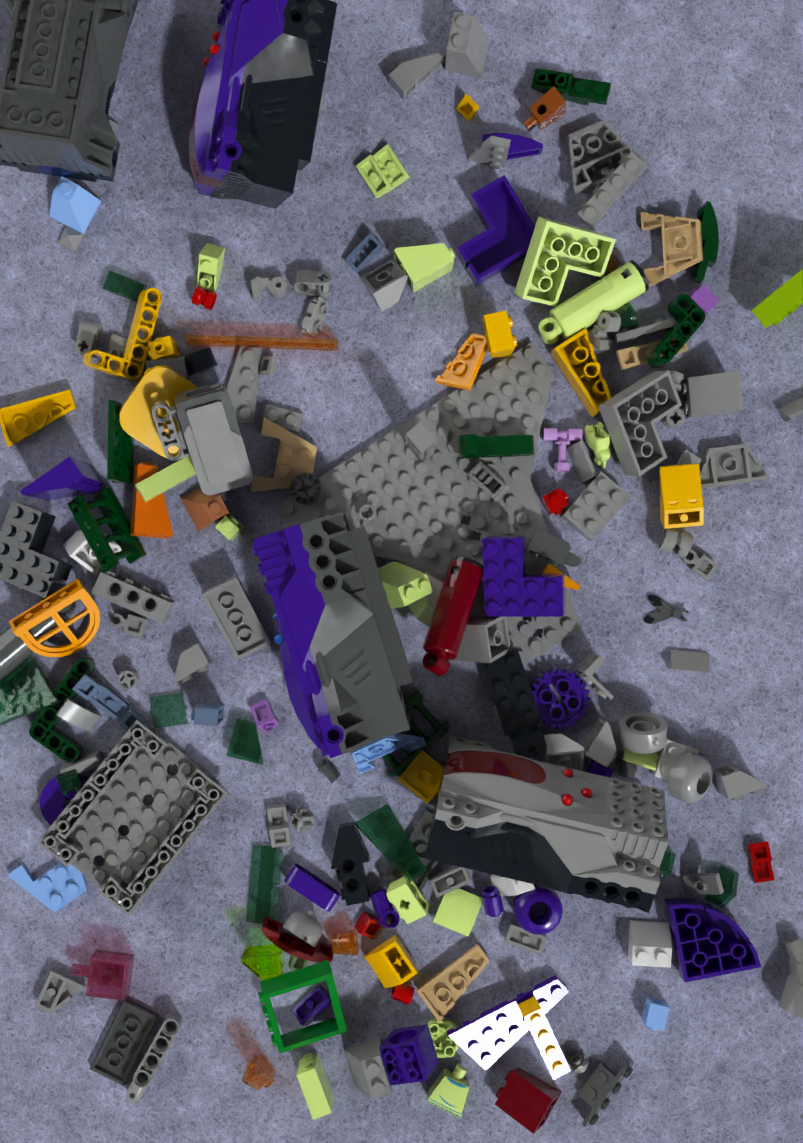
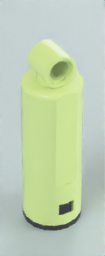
M630 260L551 309L549 312L550 318H545L539 323L542 341L545 344H554L559 340L560 336L568 340L583 329L596 323L601 313L613 312L649 290L647 278L640 266L635 261Z

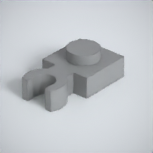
M690 549L689 553L692 555V558L690 560L682 558L681 560L686 564H692L691 571L708 581L719 565L704 554L697 557V553Z
M114 614L115 617L120 618V623H112V627H124L123 633L143 638L148 619L128 614L126 619L123 614Z

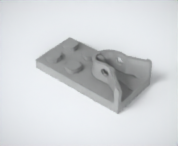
M237 573L233 574L232 578L208 590L202 589L201 595L236 660L271 644L267 632L238 580Z

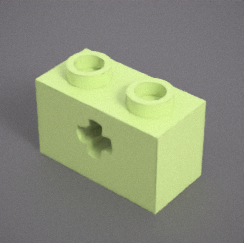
M409 874L389 884L386 893L390 903L394 904L400 918L404 919L407 924L427 915L429 903Z

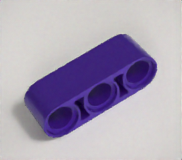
M298 864L293 866L284 879L288 886L328 912L332 910L341 896L340 892Z

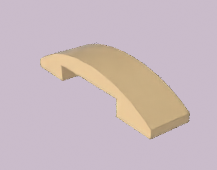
M661 340L617 351L616 354L621 369L627 370L647 365L649 353ZM687 343L684 344L676 355L689 350Z

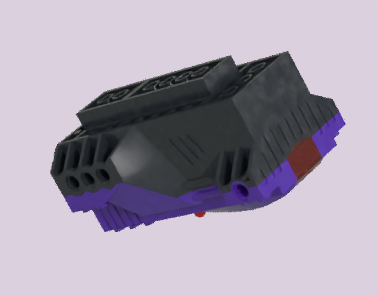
M220 0V4L223 5L217 18V24H220L219 32L213 33L215 44L210 46V57L203 59V64L206 68L194 100L190 118L189 161L194 177L193 188L198 189V194L217 199H239L276 209L293 194L297 170L301 171L311 162L337 3L330 0Z

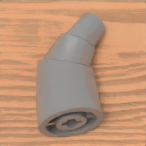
M796 936L784 942L790 957L791 974L787 977L778 1006L803 1019V940L800 936Z

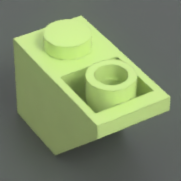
M209 243L205 244L199 253L197 286L204 287L205 290L216 291L224 263L225 248Z

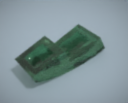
M109 271L102 289L137 303L140 293L146 290L147 285Z

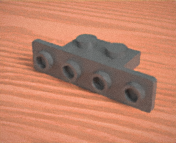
M631 1060L626 1061L617 1075L603 1063H600L580 1090L578 1095L593 1108L582 1123L584 1127L593 1126L597 1122L600 1110H605L610 1104V1096L620 1090L622 1087L620 1083L623 1078L627 1079L633 1071L631 1067L634 1064Z

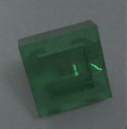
M76 769L57 775V781L64 796L68 795L69 791L75 790V792H78L83 787V781Z

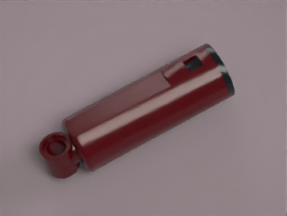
M460 556L451 558L423 644V649L427 652L422 660L423 666L437 676L446 674L450 667L449 660L457 658L483 575V565L470 558Z

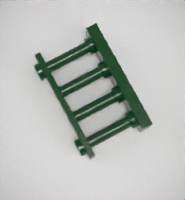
M110 487L93 497L94 500L86 502L81 494L67 503L104 573L120 564L118 561L120 559L126 558L128 563L132 564L147 555L138 537L130 536L131 524ZM99 507L104 517L95 519L90 509ZM108 524L113 534L104 536L100 526ZM117 541L122 551L114 553L109 543Z
M419 690L405 701L407 711L412 707L414 709L417 708L436 730L427 738L409 718L411 732L417 737L424 738L426 746L412 752L402 747L401 749L407 757L400 763L390 753L382 756L393 768L390 771L392 778L395 775L400 776L406 770L405 766L435 738L438 736L441 738L449 731V723L445 721L441 725L422 704L423 694Z

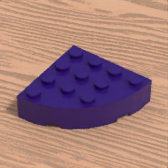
M664 899L678 971L684 982L761 967L758 954L747 935L724 912L708 903L695 899Z

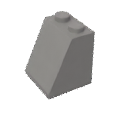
M454 12L446 51L445 71L482 78L490 40L474 16Z
M740 370L690 377L682 384V395H685L686 402L683 404V412L687 414V419L727 416L743 410Z
M469 617L457 658L452 661L491 663L512 651L507 618Z
M381 1038L344 1049L355 1087L371 1099L392 1094V1085H390L379 1049L383 1043Z

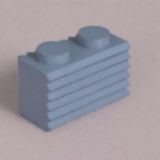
M201 702L195 706V709L192 708L191 720H194L195 726L202 724L203 726L214 725L216 727L223 721L224 704Z

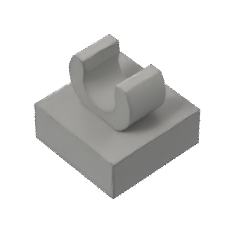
M623 756L616 757L619 776L635 777L634 770L641 769L639 765L624 761Z

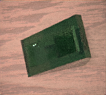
M720 865L717 873L720 875L724 892L721 895L707 894L705 900L723 908L736 896L739 873Z

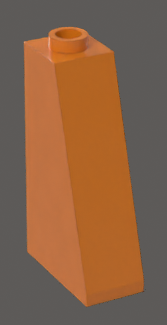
M140 462V464L134 467L130 536L169 539L173 536L164 493L144 502L135 488V484L158 472V467L152 466L150 462Z

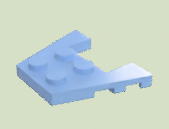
M397 733L371 741L352 751L351 754L359 774L375 768L373 760L402 747L412 752L426 746V743L422 737Z
M60 863L36 880L25 864H22L8 874L9 878L53 912H56L88 890L85 875L72 864L66 867L63 863Z

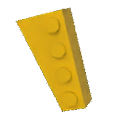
M585 328L555 347L550 355L593 417L600 412L598 406L609 400L611 395L606 381L603 379L600 364L596 360L593 345L588 338V331Z

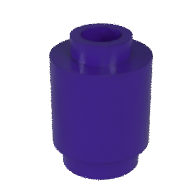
M495 886L484 888L481 898L485 914L490 917H497L504 911L500 891Z

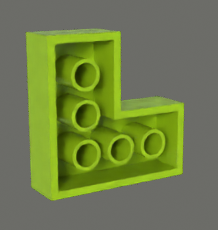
M803 268L751 310L765 328L771 324L775 327L786 316L793 313L803 304Z

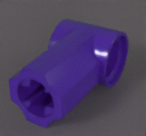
M383 888L370 894V899L378 916V924L383 928L396 927L399 924L400 917L394 910L392 903L389 902L386 889ZM387 914L391 916L390 924H387L385 920Z

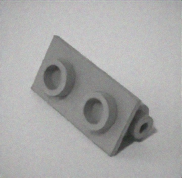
M313 296V299H310L306 313L311 314V317L305 316L300 327L302 334H309L317 339L318 333L322 329V322L328 312L329 305L321 296L319 298Z

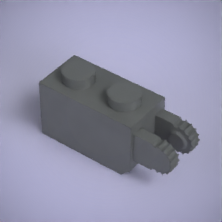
M538 527L535 528L526 546V549L529 550V555L537 559L541 556L547 559L546 563L551 564L553 567L557 565L562 566L563 563L568 566L570 565V567H577L581 562L580 557L569 552L571 549L569 542Z

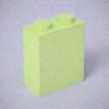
M308 1053L299 1061L297 1078L314 1120L332 1113L334 1095L318 1053L313 1055Z

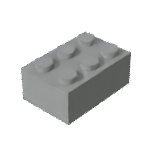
M601 471L572 502L561 517L588 541H592L631 496Z

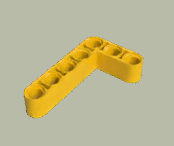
M149 288L140 293L123 358L99 350L88 351L83 356V362L86 367L125 380H136L141 377L162 300L161 292L158 289ZM149 292L153 295V302H150L147 298ZM143 311H146L149 315L147 321L142 316ZM139 329L144 333L143 339L138 337ZM134 348H137L139 351L137 358L133 355ZM92 354L98 358V362L95 365L91 362ZM111 360L116 363L114 371L109 366ZM130 366L134 369L133 376H130L128 374V368Z

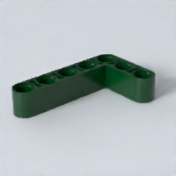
M90 658L79 659L74 663L29 729V734L34 740L67 762L80 758L83 754V748L74 739L56 728V725L61 720L56 713L63 705L59 696L64 694L66 699L70 698L74 701L78 693L72 690L73 687L70 684V680L75 678L78 683L84 674L92 675L95 670V662ZM83 662L88 664L87 672H84L81 668ZM50 709L55 713L54 719H51L48 715ZM39 725L44 729L43 735L38 733L37 728ZM54 736L59 738V746L54 744ZM70 747L76 751L75 757L69 754Z

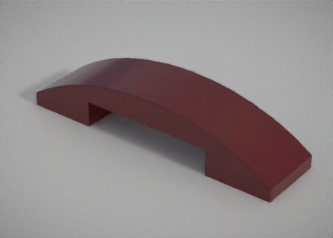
M265 916L261 931L278 948L290 955L308 961H332L334 947L319 941L314 948L305 941L281 931L282 923Z

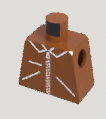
M555 86L529 108L530 116L522 122L528 132L536 126L543 130L566 113V101Z

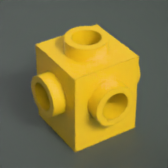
M170 335L157 337L154 341L149 342L150 350H148V354L151 360L180 357L177 342Z

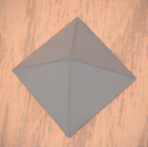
M66 226L58 243L76 252L84 234Z
M263 356L259 375H272L277 370L276 357Z

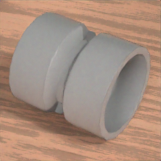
M673 528L664 529L658 543V550L667 553L673 551V555L685 558L690 551L693 535L685 532L678 533V530Z

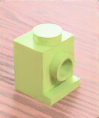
M231 514L229 517L225 516L215 528L228 540L233 541L245 527Z

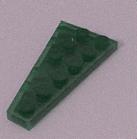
M29 657L0 681V725L60 703L36 660L32 657Z

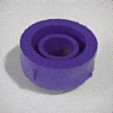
M533 884L535 889L515 896L513 903L514 916L525 931L536 935H545L559 925L563 914V906L555 890ZM544 902L547 905V910L542 916L535 917L529 913L530 906L534 903Z

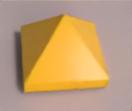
M466 93L456 107V110L470 122L480 107Z

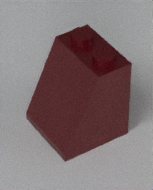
M518 1067L510 1070L506 1075L505 1080L507 1082L504 1088L501 1086L495 1096L498 1098L495 1105L534 1134L544 1126L562 1091Z

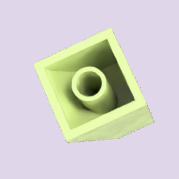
M444 243L394 249V260L407 274L406 282L413 293L453 269V258H455L452 249L450 247L447 248Z
M396 561L378 568L391 609L405 607L433 593L426 573Z

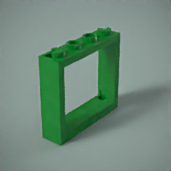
M329 960L260 981L262 991L258 992L261 1003L265 1002V1005L262 1006L265 1018L269 1017V1020H266L268 1030L274 1033L271 1034L273 1047H278L279 1054L347 1032ZM326 980L335 1018L281 1035L270 998Z

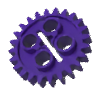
M557 668L556 673L549 669V675L542 672V679L536 677L538 684L531 683L535 687L531 691L541 721L544 720V727L550 723L551 730L555 728V725H557L559 731L562 730V725L568 730L570 723L576 726V719L581 722L583 721L580 717L581 714L587 715L584 708H590L586 701L591 700V698L585 694L589 693L590 690L583 689L587 683H580L581 676L574 678L576 672L572 671L568 675V669L566 668L563 673H561L560 668ZM560 681H566L567 688L563 691L558 689ZM550 684H553L558 695L563 696L561 700L568 709V714L565 713L559 702H555L557 697L551 690ZM544 691H550V699L546 701L542 700V693ZM575 697L577 704L574 707H569L568 700ZM555 707H559L561 710L560 715L557 717L551 715V711Z

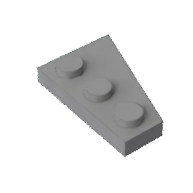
M490 136L482 143L481 147L477 146L474 152H469L468 160L487 164L493 169L504 168L511 140Z

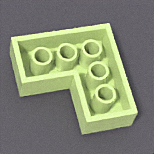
M538 216L514 293L522 299L556 307L569 269L603 278L616 239L606 234Z

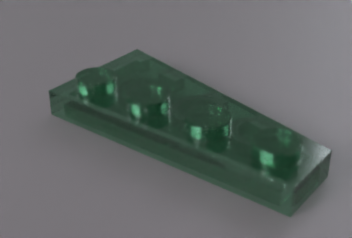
M388 804L354 823L409 883L427 872Z

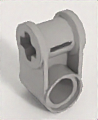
M301 269L297 272L294 290L299 295L327 297L332 292L329 284L331 282V275L326 271Z
M86 320L80 321L75 350L82 357L86 352L98 349L103 332L102 324Z

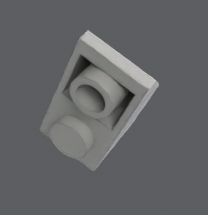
M197 643L180 653L174 676L175 683L181 681L183 684L192 679L191 674L196 671L200 674L209 669L208 664L212 663L201 643Z

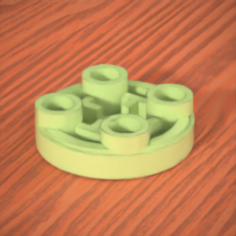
M446 1017L440 1023L436 1018L430 1020L427 1024L437 1057L454 1056L459 1045L448 1036L446 1031L452 1028L455 1030L458 1026L454 1021Z

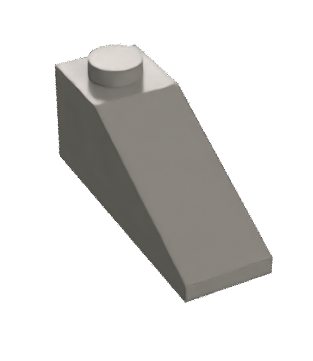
M445 51L405 61L399 66H394L388 75L389 84L404 100L446 63Z

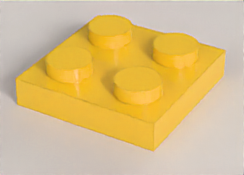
M422 750L398 777V780L428 804L438 792L444 766Z

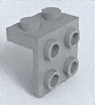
M594 653L592 655L588 654L581 661L583 664L577 669L581 673L579 677L581 676L582 680L590 686L593 684L595 686L593 690L600 697L612 699L614 696L592 676L605 660Z

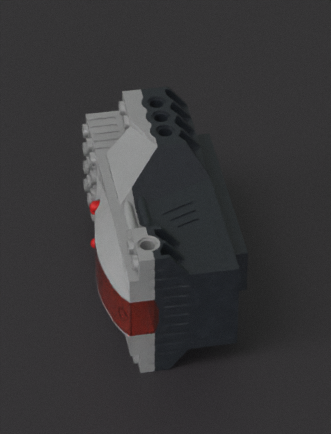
M451 736L434 806L425 859L531 883L567 894H577L588 899L594 898L609 904L615 903L626 908H636L649 913L660 884L659 867L669 843L664 790L496 751L489 744L481 741Z

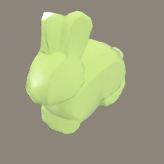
M598 422L597 425H586L585 441L587 446L594 451L593 464L606 468V461L610 458V435L604 430V425L601 422Z

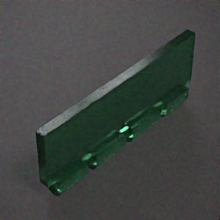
M253 845L246 922L263 924L265 916L277 921L278 907L271 906V904H278L280 888L273 887V885H280L282 869L274 868V866L282 865L283 851L276 850V847Z

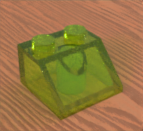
M274 944L246 946L241 956V963L261 980H266L284 973L285 953Z

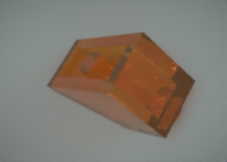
M261 1053L246 1065L242 1082L259 1091L262 1087L267 1088L273 1083L276 1071Z

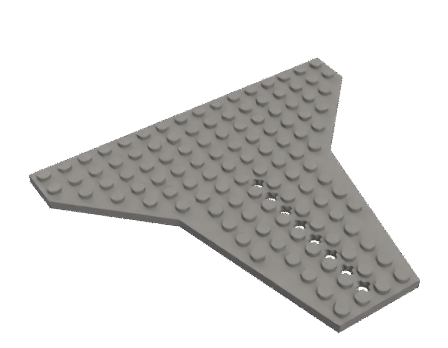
M531 342L476 377L470 391L457 389L318 478L321 492L314 502L301 504L290 496L276 505V508L288 527L337 512H344L350 530L365 526L374 556L402 561L408 567L423 573H429L442 583L444 582L452 557L470 558L483 565L481 553L483 552L482 539L485 536L525 535L526 574H540L547 565V559L541 556L537 559L529 555V550L526 549V546L535 528L538 527L546 532L548 530L530 477L553 373L534 343ZM420 421L424 423L437 439L434 455L427 461L424 459L419 461L405 444V434ZM475 434L477 436L533 435L534 455L459 458L458 438L460 435ZM479 461L485 464L509 487V490L497 502L467 475ZM481 469L475 477L478 478L484 470ZM487 474V475L484 477V479L481 481V483H484V481H485L490 475ZM493 480L487 488L489 489L496 481ZM309 485L299 491L305 492L308 497V490L314 486ZM499 485L492 493L494 494L501 486ZM362 504H372L375 507L377 516L371 522H364L363 519L361 520L358 517L359 507ZM463 515H465L466 517L470 516V518H471V519L469 520V523H470V524H469V525H466L465 523H464V524H461V522H460V521H462V517H461V516H463ZM473 531L481 533L480 541L477 542L476 539H471ZM557 565L555 568L561 571L560 566ZM483 575L469 617L485 616ZM565 587L564 617H531L532 620L530 622L528 620L524 621L523 617H506L511 650H518L523 665L581 628L567 587ZM536 627L543 630L540 638L533 636Z

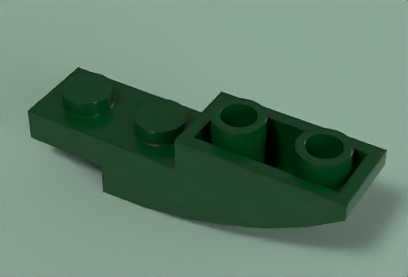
M535 68L531 84L532 89L543 94L555 86L564 100L582 105H589V102L607 105L611 90V83L574 78L572 73Z
M709 201L703 207H700L697 213V218L701 221L703 260L693 265L691 276H693L692 282L698 284L704 280L707 267H712L716 263L718 254V224L715 211Z

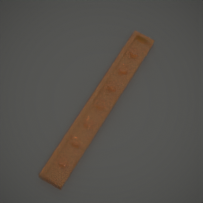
M184 334V342L188 346L339 350L338 339Z

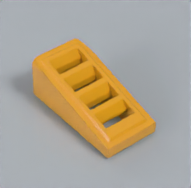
M547 564L540 574L563 573L551 564ZM565 575V587L579 590L580 585Z

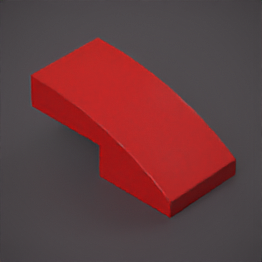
M768 841L748 844L753 882L774 881L771 866L772 856Z

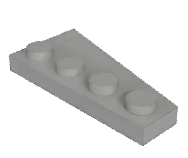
M240 347L226 389L238 424L255 425L260 348Z

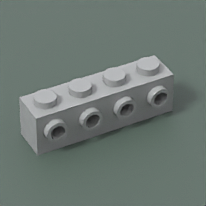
M633 152L630 154L626 153L619 161L620 166L616 170L612 169L606 175V182L602 186L599 184L592 191L593 196L589 201L585 200L578 209L580 211L577 214L590 227H594L648 167Z

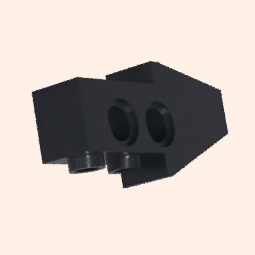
M355 821L339 825L331 869L339 868V870H336L338 882L342 881L343 888L340 889L342 901L346 900L347 906L370 901L363 863L369 862L370 856ZM345 860H352L354 866L348 868L343 862ZM349 879H355L357 880L358 884L356 886H350L347 881Z

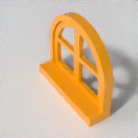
M76 579L11 619L9 624L17 637L19 636L33 652L46 657H63L81 650L93 639L99 628L100 612L80 580ZM80 598L86 609L64 622L57 612ZM89 613L88 625L85 631L77 638L68 626ZM51 616L58 626L35 639L29 632V629ZM61 630L70 640V643L61 646L42 644L43 641Z

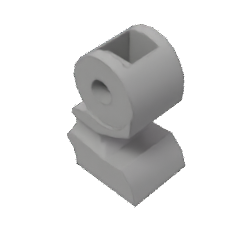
M259 276L251 280L255 303L263 298L261 293L263 289H267L274 298H280L288 291L286 280L279 276L274 277L271 281L268 277L262 278Z
M617 312L601 313L598 317V324H595L594 328L589 331L590 343L598 350H612V340L607 336V332H617L619 330L621 318Z

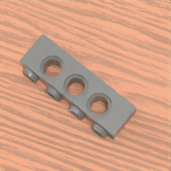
M109 570L107 573L100 572L91 592L92 594L161 624L167 622L175 603L170 601V596L160 593V595L154 594L152 588L144 585L142 588L135 585L136 582L131 579L125 578V580L118 578L119 574ZM116 583L121 587L118 594L113 591V586ZM132 591L138 593V599L135 602L130 598ZM151 598L156 602L154 609L148 607V601Z

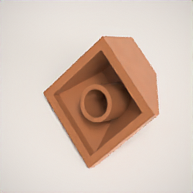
M200 487L181 497L198 532L222 520L225 516L228 517L232 514L221 493L206 495Z

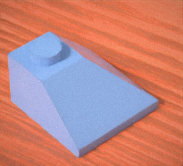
M62 176L52 194L49 216L84 234L101 200L78 184Z

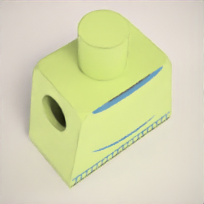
M457 1064L453 1072L443 1069L427 1091V1102L460 1118L469 1091V1081L463 1078L467 1069L461 1064Z

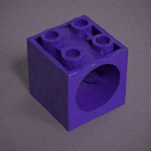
M428 1024L394 1029L379 1047L390 1085L426 1081L439 1062Z

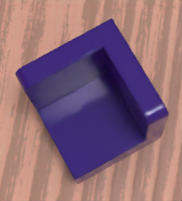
M593 759L586 770L588 773L609 778L614 771L611 767H605Z

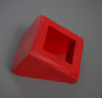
M363 911L354 926L359 934L371 939H375L381 929L377 918Z

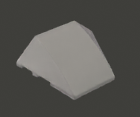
M604 120L568 135L574 193L592 194V191L599 184L602 186L606 182V175L612 169L616 170L620 166L619 161L626 153L630 154L633 152L644 163L646 161L644 158L639 157L630 145L627 146L620 139V135Z

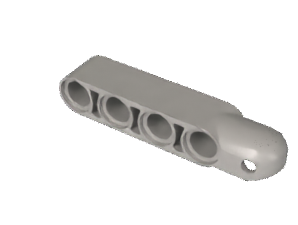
M172 1012L165 1018L134 1074L133 1081L126 1092V1100L135 1103L142 1097L182 1025L183 1019L179 1013ZM168 1022H175L176 1027L170 1026ZM159 1038L165 1039L167 1043H161ZM150 1055H154L157 1060H152ZM140 1072L146 1073L148 1077L141 1076Z

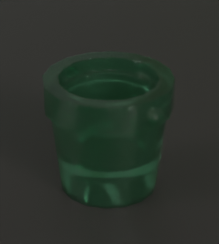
M630 302L613 311L617 312L621 318L619 330L638 325L636 313Z

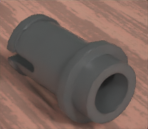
M324 758L316 767L318 771H321L333 783L340 774L330 765V761Z

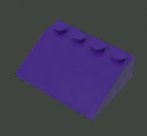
M69 456L23 488L20 493L47 501L74 497L81 494L92 495L101 489L100 486L104 483L90 464Z

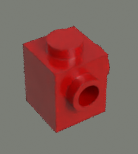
M560 488L540 498L548 515L554 513L556 516L566 511L564 507L569 505L567 503L569 498L564 490L561 491Z

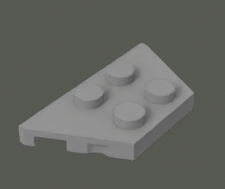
M747 443L707 449L700 469L702 489L770 479L768 473H765L760 465V461L752 454V450Z

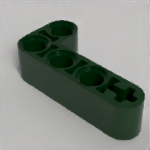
M680 294L667 305L669 314L677 322L649 353L647 360L652 368H659L671 361L705 320L704 311L687 294Z
M475 434L460 435L458 438L459 458L534 455L533 435L477 436Z

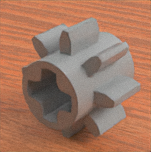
M297 808L296 813L291 816V825L296 831H310L309 827L313 826L315 822L314 814L309 811V808Z

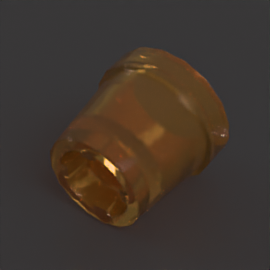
M356 929L332 935L334 955L355 956L359 954V940Z

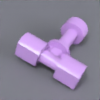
M557 428L543 429V441H555V445H559L558 463H554V471H570V463H566V445H570V441H581L582 429H568V431H557Z

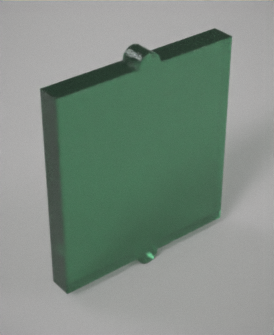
M183 692L150 697L152 710L150 714L153 717L154 729L188 724L187 706H185Z

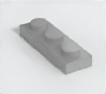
M660 318L653 321L654 324L648 326L646 323L635 326V329L628 331V328L619 330L613 337L614 345L668 331L673 327L672 319L665 320V318Z

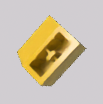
M507 310L484 315L482 323L489 356L509 357L514 351L515 346H517L516 337L511 333V327H513L511 316H508Z
M396 934L364 955L385 989L401 985L418 973L416 963Z

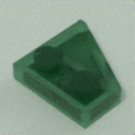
M241 718L236 719L227 756L263 765L255 722Z

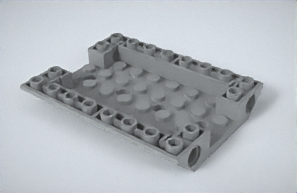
M137 719L37 843L66 867L72 864L101 888L98 892L129 917L228 791L213 775L157 730ZM170 764H175L178 767L177 774L169 773L168 766ZM146 794L153 796V804L148 805L144 802ZM121 825L128 826L129 833L127 835L120 833L119 828ZM97 855H101L104 858V865H97L95 863Z

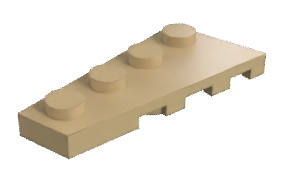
M478 943L416 989L439 1023L490 961Z

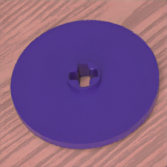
M61 774L46 784L40 796V810L44 819L50 825L54 823L68 804H65L67 797L72 800L88 781V778L79 774L65 779Z

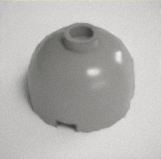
M310 910L307 913L302 911L293 913L283 925V928L314 948L322 935L321 924L316 920L318 916Z

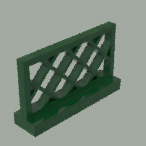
M108 400L107 479L112 480V483H133L134 438L122 429L119 422V410L122 404L115 400Z

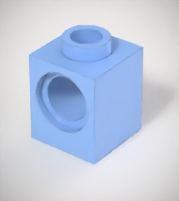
M647 996L642 1020L648 1029L654 1031L658 1029L665 1030L670 1009L666 1001Z

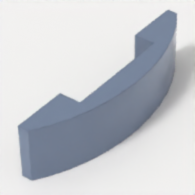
M84 674L72 688L84 699L90 700L118 721L119 725L127 731L137 719L143 723L146 722L126 701L87 674Z

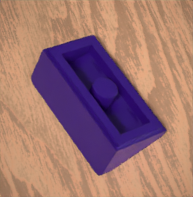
M318 984L291 1010L301 1026H308L332 1004L330 995Z

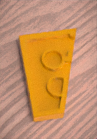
M472 333L458 350V355L452 362L449 361L445 366L447 369L443 374L437 376L435 379L436 383L470 391L488 349L485 335Z

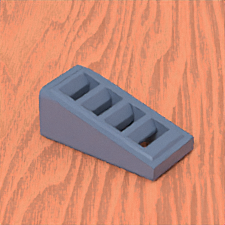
M369 232L344 258V261L358 274L385 246L372 232ZM370 240L377 246L375 249L368 243ZM364 246L371 251L370 254L363 249ZM359 251L366 257L365 260L357 254ZM353 256L361 263L359 266L351 259Z

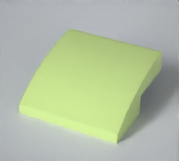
M389 144L373 156L370 154L356 165V168L376 198L383 196L410 178Z
M460 888L444 894L432 922L468 937L480 910L482 898Z

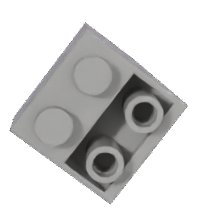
M730 765L713 770V778L718 793L731 800L741 799L742 795L747 793H759L762 788L766 787L764 782Z

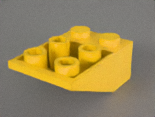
M699 463L659 466L660 522L664 529L704 525Z

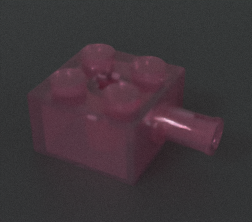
M96 950L90 957L89 965L73 963L71 967L73 972L70 974L71 976L86 977L88 979L86 996L124 1001L130 993L135 954Z

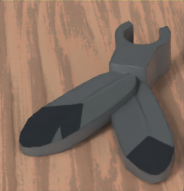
M654 595L648 596L650 604L658 609L659 612L647 615L644 618L645 623L654 624L671 617L677 618L680 621H688L681 618V613H689V611L673 610L661 598Z

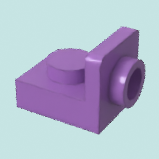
M268 699L250 706L256 726L262 732L271 731L275 726L279 725V721L275 718Z

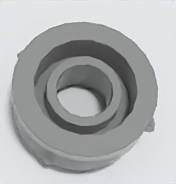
M636 712L620 718L618 738L620 744L628 751L638 754H651L660 751L667 744L668 722L663 717L653 713Z
M689 751L681 753L673 762L668 773L667 790L669 794L685 803H695L703 799L709 791L713 779V769L710 762L706 758Z

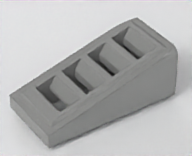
M481 461L467 473L495 502L509 490L508 485ZM483 469L484 472L476 478L475 475ZM487 474H489L490 476L484 481V483H481L484 477ZM495 480L496 482L488 489L487 486ZM500 485L501 487L493 494L492 492Z

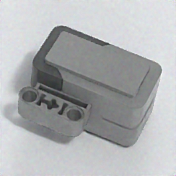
M214 382L182 391L175 396V406L169 407L163 401H158L152 406V416L166 457L170 460H179L191 456L201 490L204 494L214 495L251 483L253 480L252 469L231 399L222 383ZM158 408H165L167 410L164 416H158L155 412ZM173 417L177 420L179 432H177ZM163 422H167L170 434L164 432ZM170 446H177L179 450L176 453H170L168 448Z

